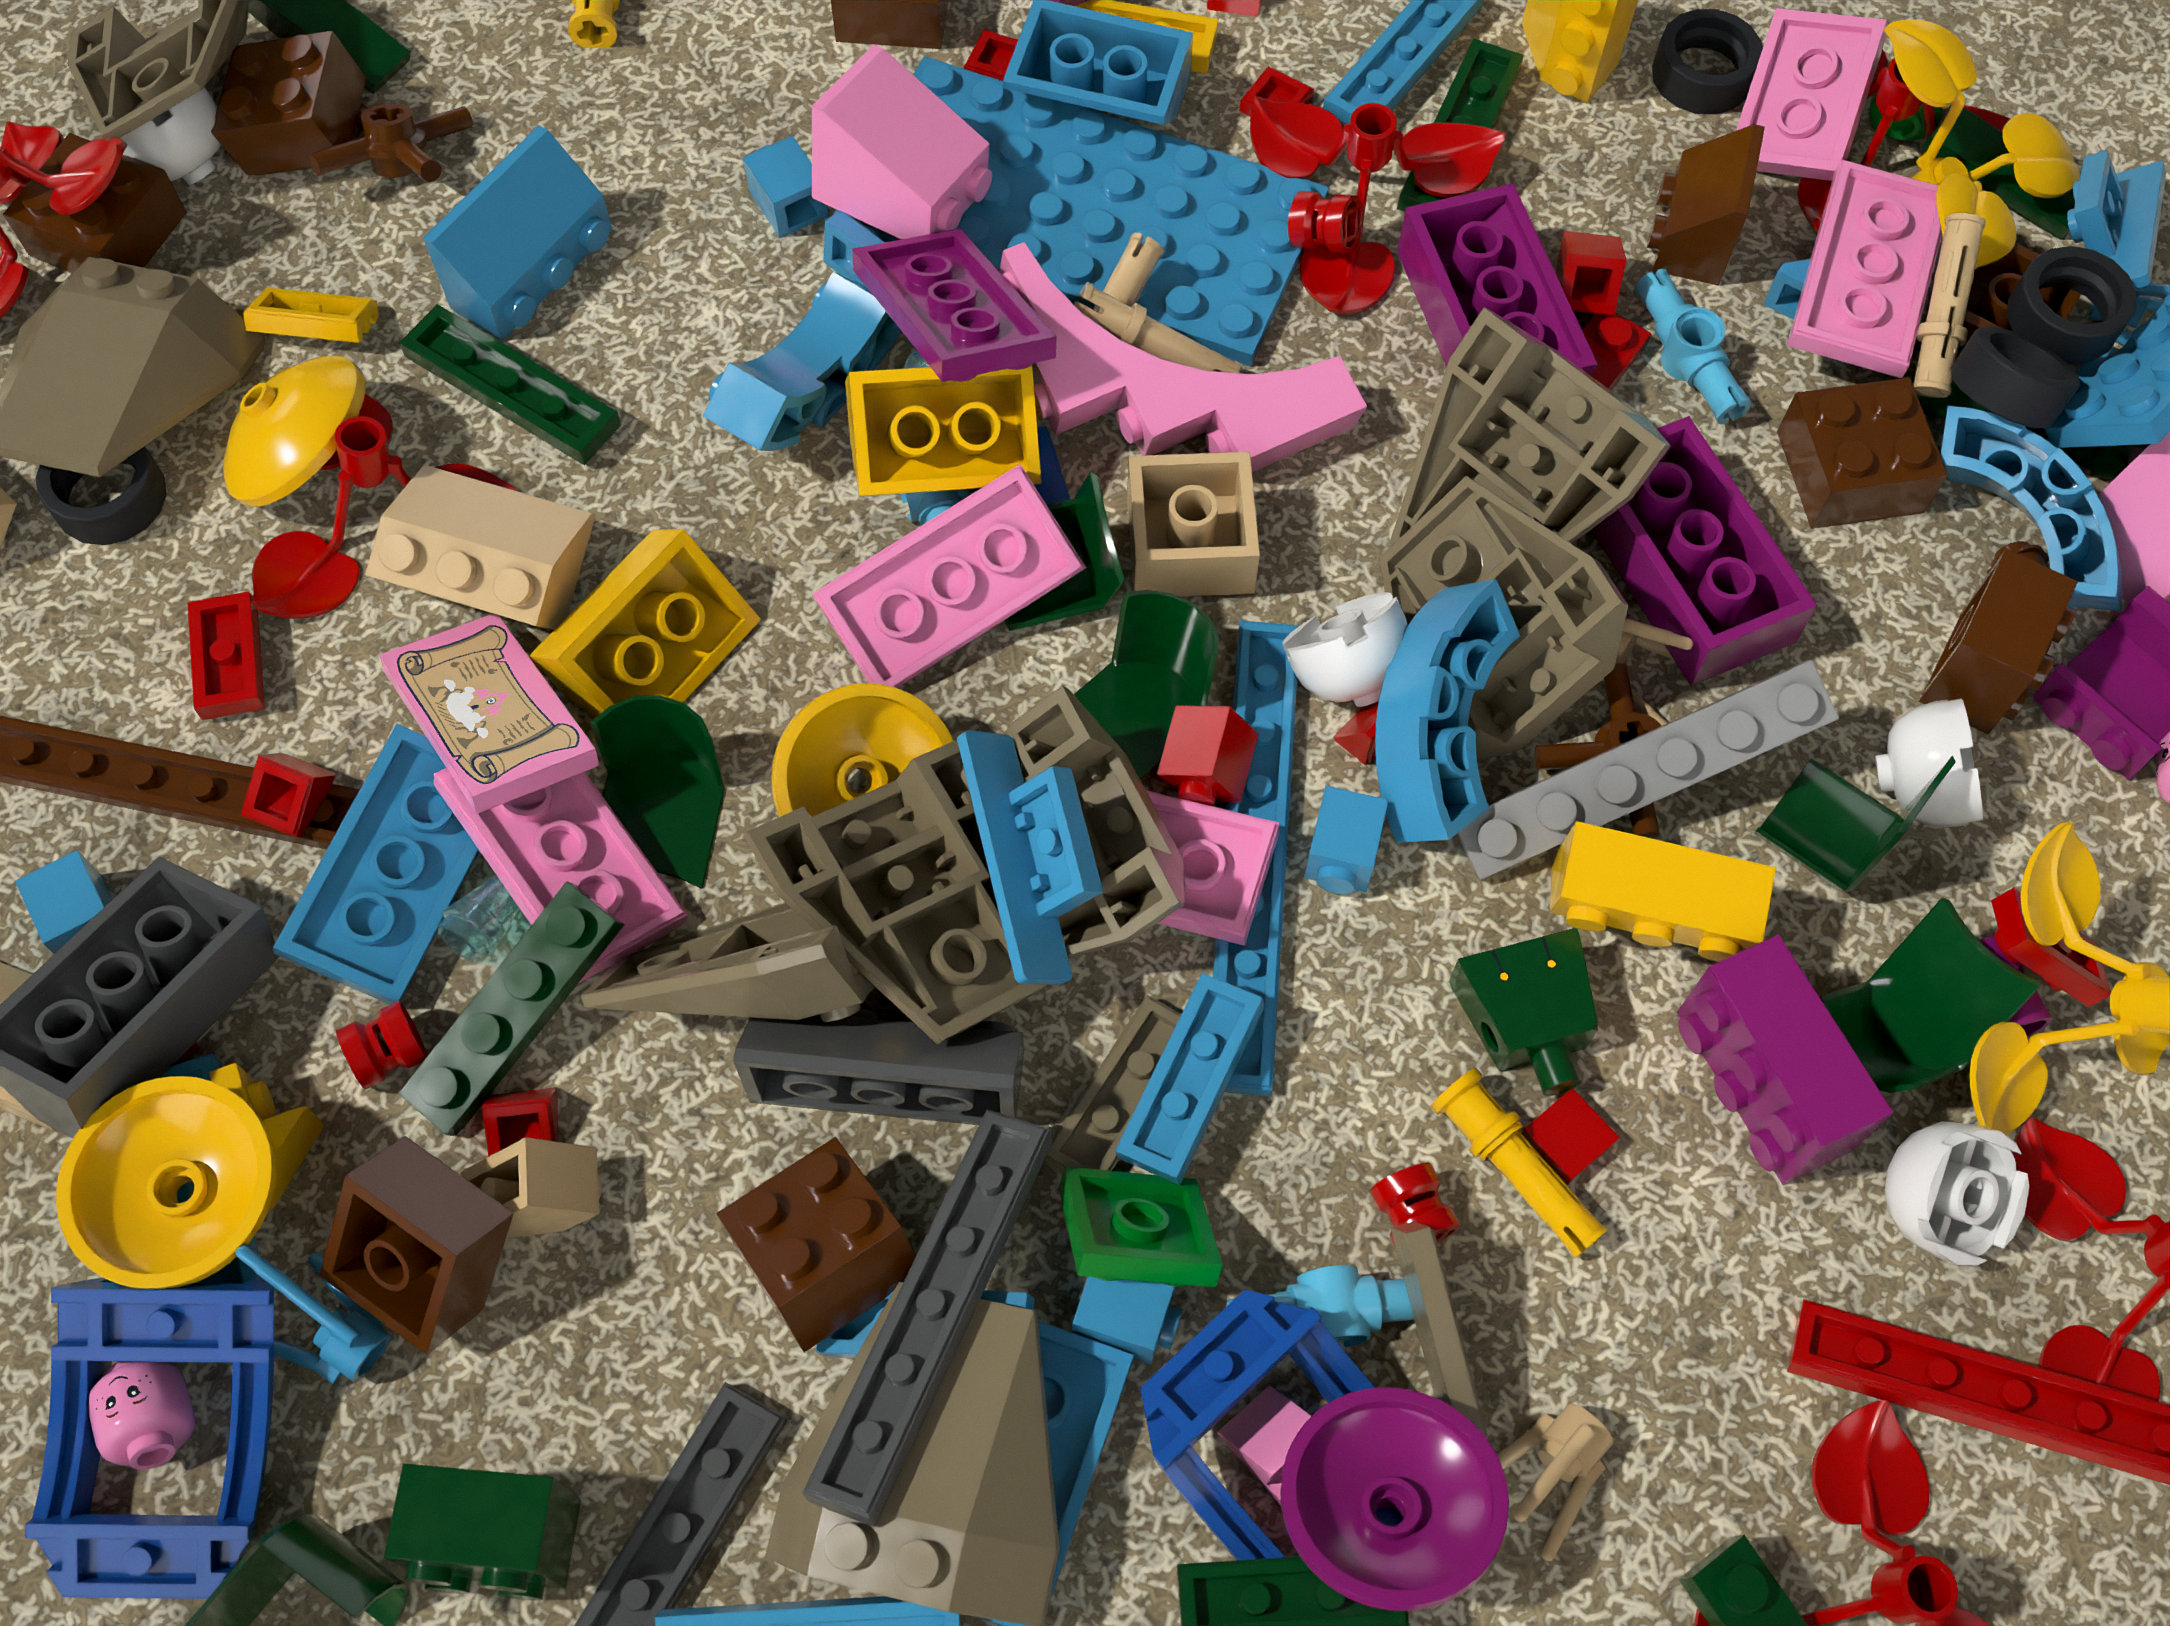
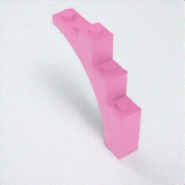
M1025 242L1003 250L999 272L1057 336L1056 358L1036 362L1033 367L1036 416L1040 420L1046 418L1055 435L1118 409L1116 418L1122 435L1128 443H1136L1142 456L1157 454L1206 432L1205 442L1208 453L1250 452L1251 469L1254 472L1354 428L1367 408L1363 397L1340 356L1300 369L1260 374L1205 371L1160 359L1119 340L1081 313L1049 280Z

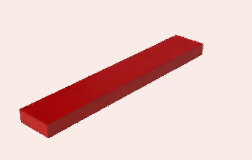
M1803 1299L1799 1307L1787 1368L1789 1373L1880 1400H1888L1897 1405L2170 1485V1405L1808 1300Z

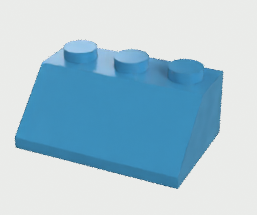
M1033 0L1004 76L1003 88L1165 125L1177 120L1191 78L1193 33L1053 1Z
M538 125L423 237L450 309L503 341L516 327H523L531 320L536 307L553 289H561L567 284L573 269L590 252H597L605 245L609 233L612 231V226L603 194L546 128Z

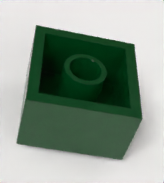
M403 1463L384 1559L406 1568L405 1580L425 1584L424 1589L469 1594L471 1582L481 1581L480 1587L498 1590V1596L541 1601L545 1587L566 1589L581 1498L557 1479L550 1476Z

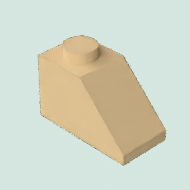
M525 1137L458 1173L514 1213L506 1238L565 1231L599 1214V1199L602 1185L597 1170V1147Z

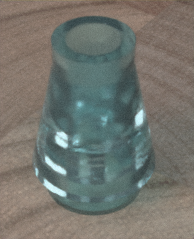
M495 874L443 910L444 920L437 926V932L444 943L456 954L468 961L477 962L484 954H494L520 908Z

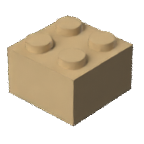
M1250 452L1129 456L1127 506L1133 592L1152 590L1171 593L1179 597L1254 594L1260 551Z

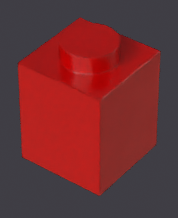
M1572 231L1563 232L1555 273L1573 311L1615 315L1626 265V256L1621 237Z
M1176 706L1157 775L1178 793L1177 797L1179 799L1214 807L1215 802L1241 803L1259 734L1230 706Z

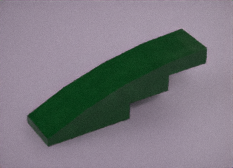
M249 0L248 12L279 39L333 31L367 77L364 89L372 94H375L410 61L411 51L345 0Z

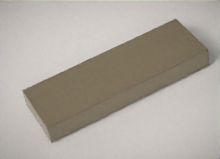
M1147 994L1053 1136V1142L1043 1161L1044 1164L1060 1174H1063L1064 1166L1115 1171L1121 1162L1115 1150L1181 1017L1180 1013Z
M1415 1221L1391 1227L1434 1397L1461 1412L1476 1425L1484 1436H1488L1434 1229Z

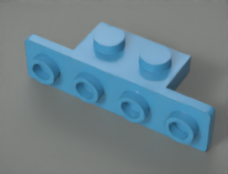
M2104 150L2084 157L2080 180L2073 183L2075 207L2068 210V226L2075 243L2084 242L2085 248L2095 250L2113 259L2129 275L2137 291L2151 283L2167 171L2164 162L2157 161L2116 174L2109 152Z
M967 730L957 737V742L1015 980L1019 984L1062 985L1072 979V971L1058 917L1103 893L1072 769L1051 766L1024 783L1015 744L1011 736Z

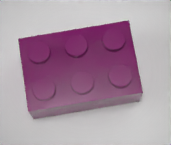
M1779 934L1709 966L1677 1011L1680 1017L1678 1027L1685 1044L1693 1053H1702L1715 1074L1713 1084L1721 1103L1730 1112L1737 1111L1751 1133L1749 1144L1754 1157L1766 1171L1771 1172L1774 1170L1782 1185L1852 1152L1893 1114L1892 1109Z

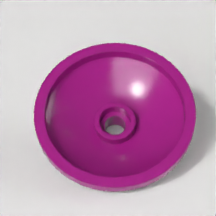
M1387 1387L1364 1389L1341 1396L1319 1409L1305 1422L1292 1441L1283 1466L1280 1489L1281 1508L1288 1535L1295 1549L1311 1571L1325 1584L1345 1597L1361 1604L1392 1611H1413L1441 1605L1460 1596L1475 1585L1490 1568L1500 1550L1509 1517V1495L1505 1474L1499 1458L1484 1434L1473 1422L1449 1404L1435 1397L1409 1389ZM1382 1509H1392L1401 1516L1402 1522L1393 1526L1386 1525L1379 1520L1376 1513Z

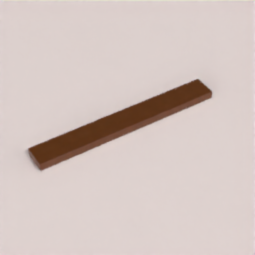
M0 716V782L301 845L327 850L360 790L332 784L331 789L303 835L296 838L240 815L254 767Z

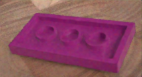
M961 229L852 249L853 271L942 382L968 381L979 374L1002 369H1025L1033 363L1056 358L1057 336Z

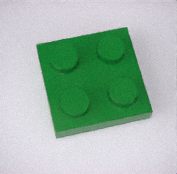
M1064 1166L1059 1192L1078 1276L1095 1277L1104 1281L1122 1279L1158 1282L1174 1287L1186 1285L1217 1286L1223 1264L1196 1179L1183 1178L1181 1184L1178 1185L1157 1175Z

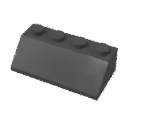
M158 857L0 1004V1085L37 1120L73 1139L79 1129L82 1130L90 1116L112 1097L142 1082L161 1078L280 957L274 954L273 946L275 941L263 907L166 859Z
M861 1008L850 1016L830 1022L822 1021L820 1014L800 1020L750 1017L735 1048L733 1062L750 1103L980 1125L987 1109L1017 1118L1024 1059L1023 1032L1012 1031V1028L1004 1023L982 1021L937 1045L908 1017L906 1021L881 1019L877 1013Z

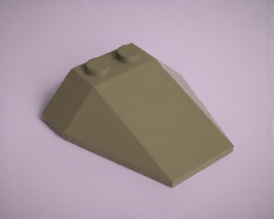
M199 0L197 9L147 39L115 7L71 32L67 64L101 136L107 142L111 138H121L202 90L246 35L249 0Z
M88 257L42 302L20 327L0 389V457L101 477L240 381L261 354L266 343L265 338L259 332L246 331L244 318L198 278L174 274L162 269H149L118 263L106 258Z
M1484 307L1448 361L1389 543L1393 545L1467 476L1573 544L1635 496L1670 445L1648 418L1563 354Z
M1467 476L1379 557L1385 592L1391 593L1393 599L1397 597L1407 625H1409L1419 610L1444 588L1493 579L1498 581L1520 637L1500 656L1490 673L1485 688L1483 690H1475L1469 711L1468 727L1476 732L1477 761L1521 750L1615 667L1628 604L1601 563Z
M1061 686L1012 722L1003 735L1011 736L1014 741L1024 783L1051 766L1072 769L1103 893L1058 917L1068 959L1130 942L1185 905L1183 857L1126 753L1068 688Z
M957 740L913 758L898 778L891 783L813 817L809 815L805 806L753 828L744 835L746 842L777 895L814 930L837 925L849 962L937 1045L1048 986L1045 984H1019L1015 980Z
M786 902L633 953L613 964L580 996L584 1008L789 1020H800L820 1014L822 1021L830 1022L845 1018L861 1009L860 1003H863L869 992L874 989V985L849 962L837 925L814 930Z
M899 1282L782 1483L765 1558L808 1577L950 1613L1030 1626H1044L1060 1548L1037 1311L983 1299L979 1300L875 1528L810 1503L802 1493L901 1289L903 1282Z

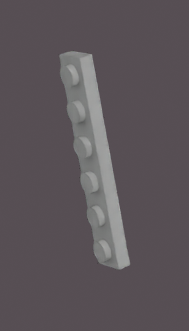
M1807 660L1488 804L1489 809L1458 832L1457 835L1477 878L1482 880L1562 844L1576 821L1602 826L1838 720L1839 716L1813 660Z

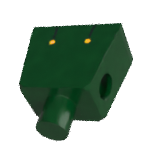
M1577 928L1458 958L1449 983L1497 1069L1502 1072L1532 1064L1544 1096L1558 1095L1579 1086L1582 1081L1571 1053L1588 1047L1598 1031V1020L1581 938Z

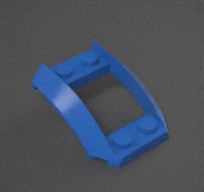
M103 1277L57 1285L51 1288V1303H58V1342L51 1346V1393L47 1441L33 1516L31 1520L25 1523V1538H35L49 1559L52 1566L46 1572L62 1597L208 1599L228 1576L254 1534L265 1474L272 1415L274 1287L254 1277L244 1284L193 1283L184 1287L170 1289L130 1288ZM112 1361L233 1363L229 1443L217 1516L90 1514L101 1454L96 1447L89 1418V1394L106 1370L112 1366Z
M1247 1289L1239 1294L1140 1387L1155 1462L1236 1560L1281 1558L1285 1556L1221 1484L1194 1450L1193 1446L1288 1355L1291 1356L1327 1403L1352 1392L1375 1388L1322 1323V1316L1313 1307L1304 1309L1274 1301V1296ZM1382 1509L1376 1513L1379 1520L1386 1525L1393 1526L1402 1522L1401 1516L1392 1509Z

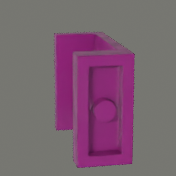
M2147 586L2139 593L2114 623L2067 665L2061 663L2032 696L2042 706L2049 720L2060 727L2071 730L2091 748L2094 757L2100 764L2108 769L2117 770L2129 781L2157 756V753L2162 749L2159 745L2161 739L2170 731V603L2150 586Z

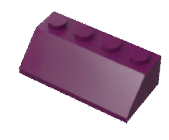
M1514 183L1406 208L1397 254L1446 368L1450 357L1485 307L1554 348L1589 375L1595 372L1597 367L1595 357Z

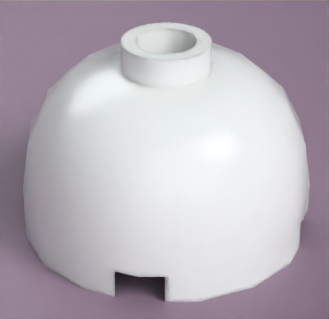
M204 87L199 92L121 137L120 139L128 145L123 155L164 169L171 182L183 178L188 185H192L211 173L216 166L210 158L221 147V144L211 133L215 124L217 105Z
M1383 592L1366 595L1336 606L1338 615L1320 624L1318 617L1315 616L1293 630L1282 642L1292 670L1307 690L1316 697L1334 702L1354 700L1357 707H1363L1379 701L1386 670L1402 642L1404 631L1408 625L1397 597L1393 599L1391 593Z
M1962 699L1934 701L1911 709L1898 718L1889 731L1888 754L1875 756L1881 793L1894 791L1895 797L1903 811L1953 755L1956 763L1915 818L1916 822L1933 827H1957L1969 825L1970 822L1983 821L1978 770L1974 768L1971 747L1974 746L1967 712Z
M1943 1121L1912 1133L1898 1147L1888 1167L1885 1184L1887 1210L1903 1236L1931 1255L1957 1265L1977 1266L1988 1261L1977 1256L1986 1253L1992 1245L2004 1249L2014 1238L2025 1215L2029 1192L2028 1173L2016 1170L2015 1158L2011 1152L2022 1154L2016 1142L1999 1130L1976 1124Z

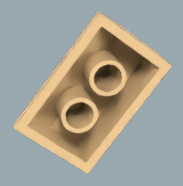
M423 465L381 515L365 575L527 624L555 630L568 615L596 515Z

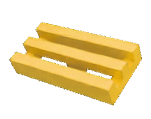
M266 287L246 308L243 316L246 331L359 343L363 339V333H368L371 329V323L377 322L379 313L377 300H373V298Z

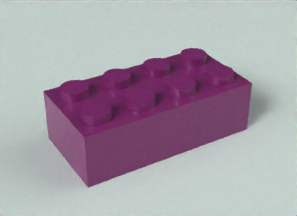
M1687 416L1656 428L1669 443V449L1635 496L1592 528L1591 531L1651 625L1692 639L1693 646L1689 650L1671 645H1665L1690 686H1693L1795 644L1818 605L1694 422Z

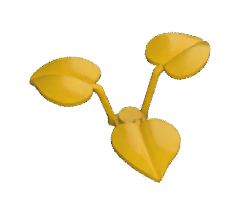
M1908 19L1892 22L1883 30L1891 40L1898 70L1909 90L1920 101L1934 107H1946L1951 103L1950 110L1926 153L1916 160L1921 170L1911 178L1938 186L1936 206L1943 236L1945 219L1950 214L1968 213L1984 218L1986 224L1982 231L1975 269L1996 262L2011 252L2015 246V222L2005 202L1995 193L1982 191L1981 183L1976 180L2003 166L2013 165L2017 183L2025 192L2040 198H2056L2070 191L2073 188V183L2080 179V170L2078 165L2074 163V155L2065 138L2052 123L2037 114L2020 113L2012 117L2005 124L2002 131L2003 142L2009 153L2003 154L1969 173L1965 165L1955 157L1936 158L1937 153L1965 106L1966 99L1962 91L1969 89L1976 83V68L1966 46L1950 30L1924 20Z
M2074 822L2060 823L2035 848L2028 861L2022 880V913L2026 926L2037 943L2052 946L2063 938L2068 948L2125 974L2123 980L2118 981L2114 985L2110 995V1010L2116 1021L2032 1035L2029 1039L2022 1026L2014 1022H2000L1992 1025L1984 1032L1974 1048L1970 1064L1969 1076L1973 1106L1979 1125L1999 1130L2005 1135L2025 1122L2035 1111L2043 1097L2048 1081V1069L2044 1060L2037 1054L2043 1047L2051 1044L2113 1036L2116 1052L2125 1068L2133 1073L2149 1074L2156 1071L2162 1052L2170 1045L2169 975L2157 964L2151 962L2132 963L2084 941L2079 934L2080 931L2085 930L2091 924L2097 913L2101 898V885L2093 856L2075 833Z

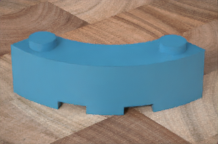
M833 272L828 282L824 283L817 291L810 311L782 342L754 360L743 363H728L725 371L717 376L710 388V402L703 417L760 451H775L793 446L800 442L801 433L799 432L808 425L814 423L823 428L847 402L845 381L848 373L865 371L866 369L874 371L892 348L901 330L866 286Z
M1948 406L1940 454L1948 475L1947 480L1981 487L1996 493L2018 507L2034 523L2045 540L2050 560V569L2078 581L2068 606L2121 611L2123 580L2117 542L2105 508L2092 483L2079 466L2062 449L2056 448L2041 436L2026 429V426L2013 423L1991 412Z
M1497 579L1444 588L1432 597L1419 610L1405 629L1403 639L1386 670L1376 718L1375 752L1381 798L1388 800L1386 817L1396 843L1449 840L1489 809L1479 776L1476 732L1468 727L1469 711L1475 690H1483L1485 688L1490 673L1500 656L1520 637Z

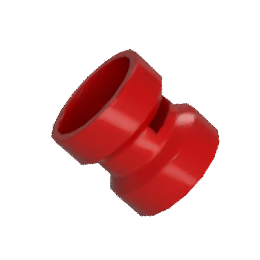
M1299 191L1291 203L1288 217V236L1291 245L1294 248L1309 250L1315 249L1318 245H1326L1331 252L1351 253L1359 241L1362 229L1361 202L1355 195L1336 194L1332 199H1324L1320 192Z
M401 1001L380 1009L375 1020L366 1024L355 1021L336 1030V1036L343 1054L364 1090L385 1081L388 1071L399 1066L410 1069L422 1063L428 1056L417 1028ZM381 1032H382V1035H383V1037H384V1039H385V1041H386V1043H387V1045H388V1047H389V1049H390V1051H391V1053H392L391 1055H390V1053H389V1051H388V1049H387V1047H386V1045H385L384 1040L382 1039V1037H381V1035H380Z
M1430 1162L1416 1164L1399 1170L1377 1182L1369 1191L1377 1209L1388 1215L1393 1227L1413 1221L1434 1229L1437 1243L1452 1236L1461 1228L1453 1207L1443 1204L1437 1192L1441 1182ZM1391 1231L1389 1236H1390V1238H1391V1240H1392V1242H1393V1244H1394V1246H1395L1394 1239H1393V1235H1392V1231Z

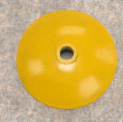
M343 356L316 357L286 368L270 377L267 381L253 386L243 397L240 411L229 433L223 462L225 486L229 494L245 506L260 507L289 495L318 472L337 450L335 443L337 427L343 421L357 417L360 412L366 389L365 376L361 369Z
M858 683L830 690L804 706L790 721L779 740L774 755L771 776L773 799L778 816L781 817L804 806L811 817L895 781L913 758L954 740L939 716L927 704L906 691L875 683ZM854 769L860 770L866 777L865 789L860 793L852 791L848 785L849 774Z
M172 1076L157 1078L132 1086L115 1095L99 1107L90 1116L82 1130L79 1129L66 1151L59 1171L56 1188L57 1214L63 1235L74 1254L84 1265L94 1273L119 1285L136 1289H170L184 1287L201 1281L233 1261L237 1257L236 1250L242 1245L247 1246L260 1229L270 1208L275 1190L276 1157L270 1134L258 1113L240 1096L220 1084L196 1077ZM193 1181L194 1192L187 1201L178 1203L177 1192L180 1187L187 1182Z

